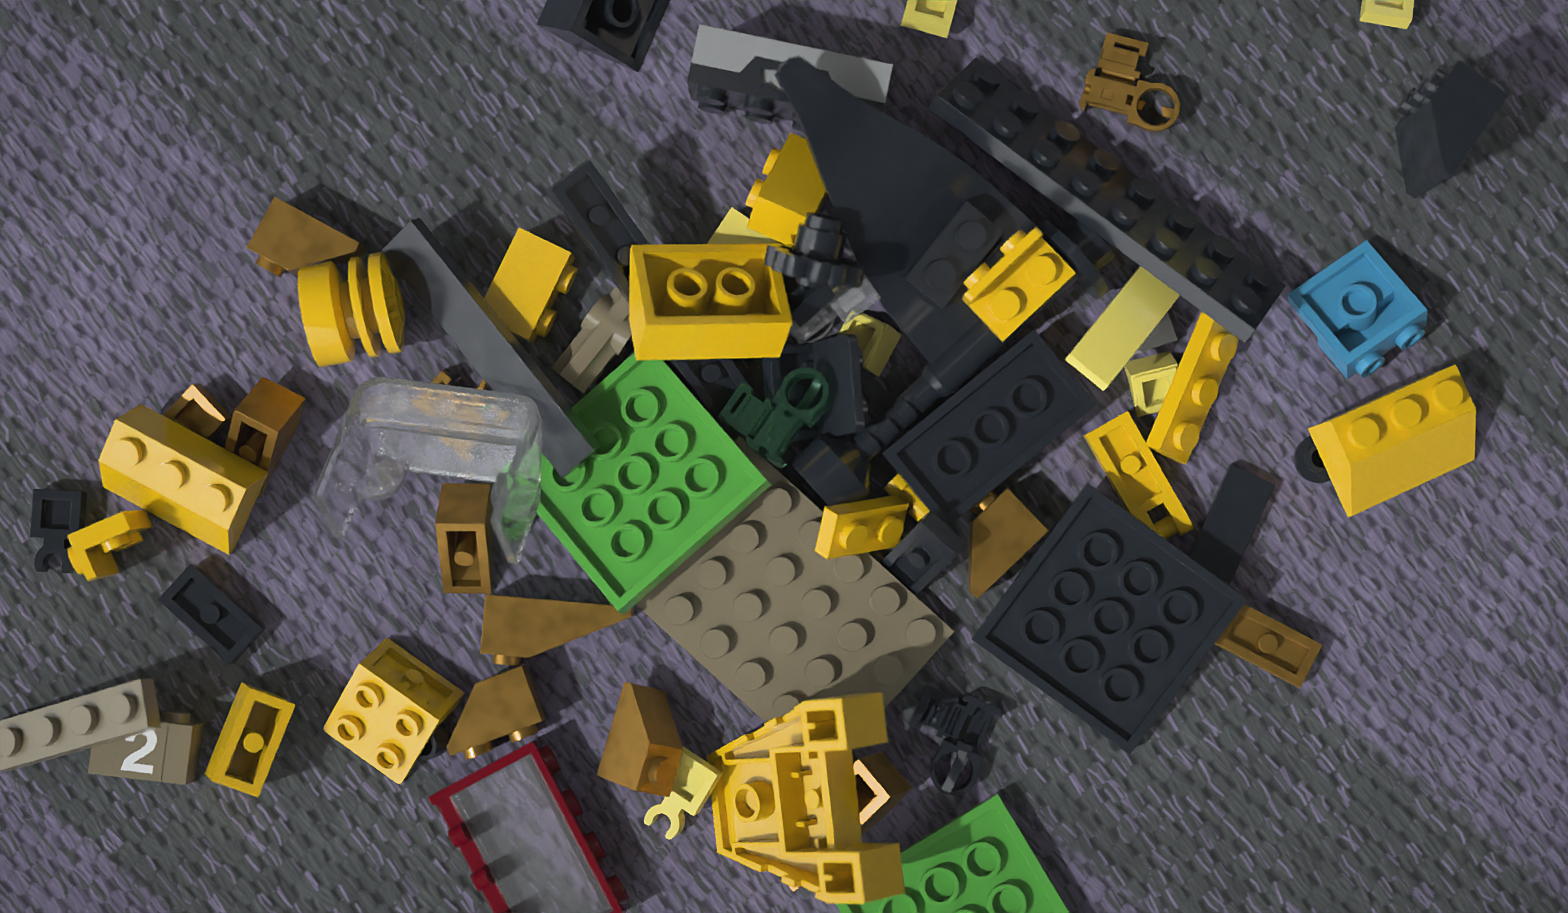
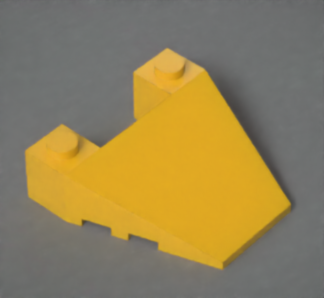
M882 692L845 694L804 701L795 706V710L782 717L773 718L764 723L765 726L757 731L745 734L707 755V762L723 772L711 793L717 853L756 871H769L782 877L781 882L793 888L802 886L816 893L815 898L826 903L865 904L905 893L899 843H862L852 749L888 742Z

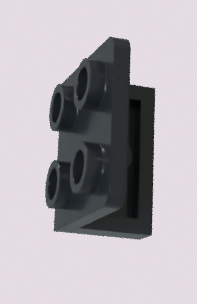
M844 334L814 343L784 344L780 357L762 358L769 443L811 441L818 436L839 437L863 431L864 421L867 417V403L862 395L860 374L863 368V354L858 346L857 337L854 334Z

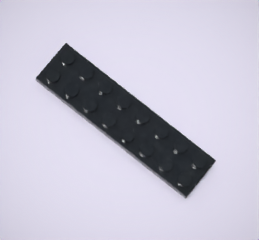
M975 58L936 94L928 107L930 111L1244 343L1254 333L1286 287L1285 284L1276 279L1271 270L1265 266L1257 265L1238 251L1229 239L1218 236L1200 223L1191 211L1177 206L1158 192L1157 188L1150 181L1139 178L1120 164L1112 153L1098 148L1083 137L1074 125L1060 120L1041 106L1036 97L1022 92L1003 78L1002 74L995 67L984 64Z

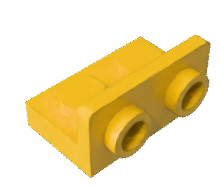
M1035 227L1028 235L1022 229L1017 231L1000 248L1005 256L992 269L984 263L964 282L969 290L964 294L962 300L1002 342L1076 273L1042 238L1043 233L1038 227Z
M146 510L122 511L67 535L72 545L67 550L68 556L75 571L79 575L84 574L88 581L112 577L120 573L111 551L119 552L144 541L141 532L153 527Z

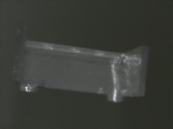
M387 377L368 379L357 387L352 396L312 496L334 537L344 539L360 498L378 501L392 497L403 486L408 471L494 483L490 496L494 512L490 521L508 562L518 564L541 499L542 418L536 403L525 395Z

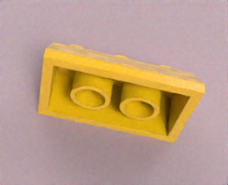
M767 244L631 245L629 323L636 360L780 357L793 322L782 273L774 271L771 267L763 264Z
M1456 364L1419 378L1308 428L1347 517L1356 515L1475 460L1476 408Z
M139 404L115 419L98 460L104 488L228 555L232 553L268 474L262 468L143 404Z

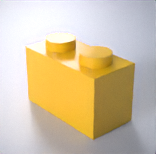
M790 132L781 150L776 147L772 148L762 171L763 174L767 175L765 181L758 178L755 180L745 204L753 208L747 228L785 245H794L799 223H804L807 212L819 213L828 195L806 139Z
M518 228L484 299L513 335L533 344L537 335L545 338L554 323L557 312L550 308L558 292L567 294L578 272V268L572 266L575 257L571 252L524 229Z
M241 682L204 774L213 782L259 797L296 704L288 699Z

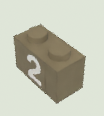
M161 710V728L92 747L88 773L182 785L195 782L203 723L190 722L191 713Z

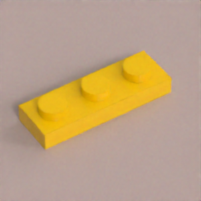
M1203 312L1199 316L1145 444L1163 456L1185 465L1193 448L1198 443L1204 421L1211 405L1217 398L1218 388L1230 360L1236 353L1239 338Z

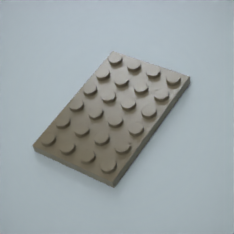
M738 436L734 442L770 482L771 486L635 605L765 723L795 710L794 707L804 701L845 694L882 692L885 709L954 631L868 552L828 560L815 551L824 512L744 439Z

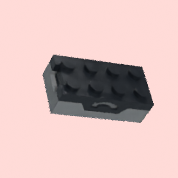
M699 24L687 84L691 100L699 101L697 108L714 114H726L727 108L746 111L745 118L747 120L762 124H773L774 117L793 121V129L803 132L788 99L775 77L779 66L787 58L794 56L802 57L838 85L882 113L884 111L893 64Z

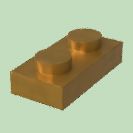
M1245 604L1215 642V645L1297 688H1301L1322 647V644Z

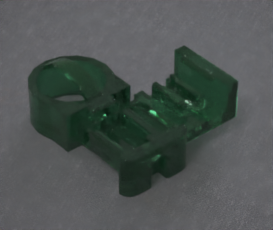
M798 368L791 371L784 378L779 391L772 399L776 408L771 405L773 402L769 398L762 402L751 395L754 389L741 382L717 418L725 426H730L747 437V445L753 452L778 468L785 467L787 464L781 456L803 424L812 429L819 417L828 410L831 403V390L825 377L819 371L812 368ZM804 378L814 379L799 404L795 408L792 407L788 401L791 387L797 381ZM823 385V395L820 402L814 408L807 410Z

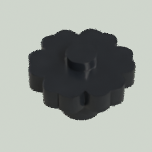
M807 212L804 223H799L794 245L767 244L763 262L764 265L771 267L774 271L797 277V283L815 288H825V285L859 288L863 284L866 266L858 264V261L843 257L848 235L843 232L846 221L815 212Z

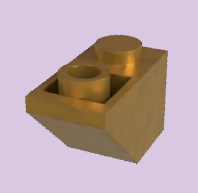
M526 664L475 683L447 745L450 756L463 752L465 760L493 750L490 741L508 734L511 743L539 732L536 723L545 720L546 716Z

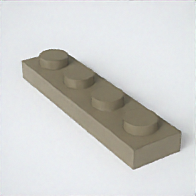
M154 679L134 680L1 720L0 772L16 770L161 728Z

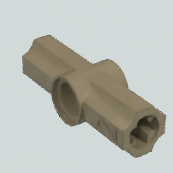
M617 286L610 294L605 293L595 303L582 321L581 331L551 367L583 394H586L589 388L591 389V386L603 374L616 355L620 356L627 349L625 344L632 336L629 323V303Z

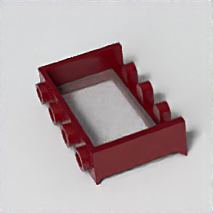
M536 739L430 795L428 799L431 805L437 804L449 827L447 833L456 849L460 848L472 871L470 877L478 892H483L493 913H625L626 911L622 904L628 901L629 897L616 874L609 878L607 877L599 861L607 856L594 831L587 834L584 833L576 818L584 813L571 787L562 791L554 776V773L561 770L560 765L549 745L547 744L540 748Z

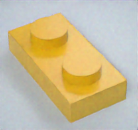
M894 495L826 506L815 551L828 560L895 547L900 542L909 503Z

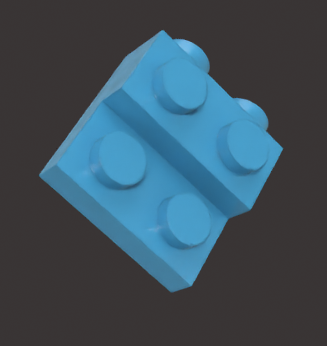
M1367 240L1287 294L1288 303L1317 336L1318 346L1347 380L1356 373L1362 378L1373 374L1383 365L1385 361L1383 355L1397 345L1401 350L1409 349L1425 334L1423 327L1427 323V309Z

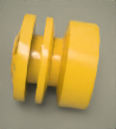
M383 252L369 255L368 274L362 259L358 256L351 257L348 264V281L344 282L333 262L300 267L297 286L301 315L308 344L319 367L323 368L353 362L355 357V339L358 338L361 339L368 356L371 358L380 356L381 337L388 353L396 354L404 351L405 309L399 283L396 277H394L387 257Z

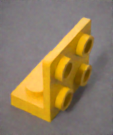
M385 638L359 663L323 729L327 734L394 782L401 784L407 778L435 729L457 707L465 692L392 640Z

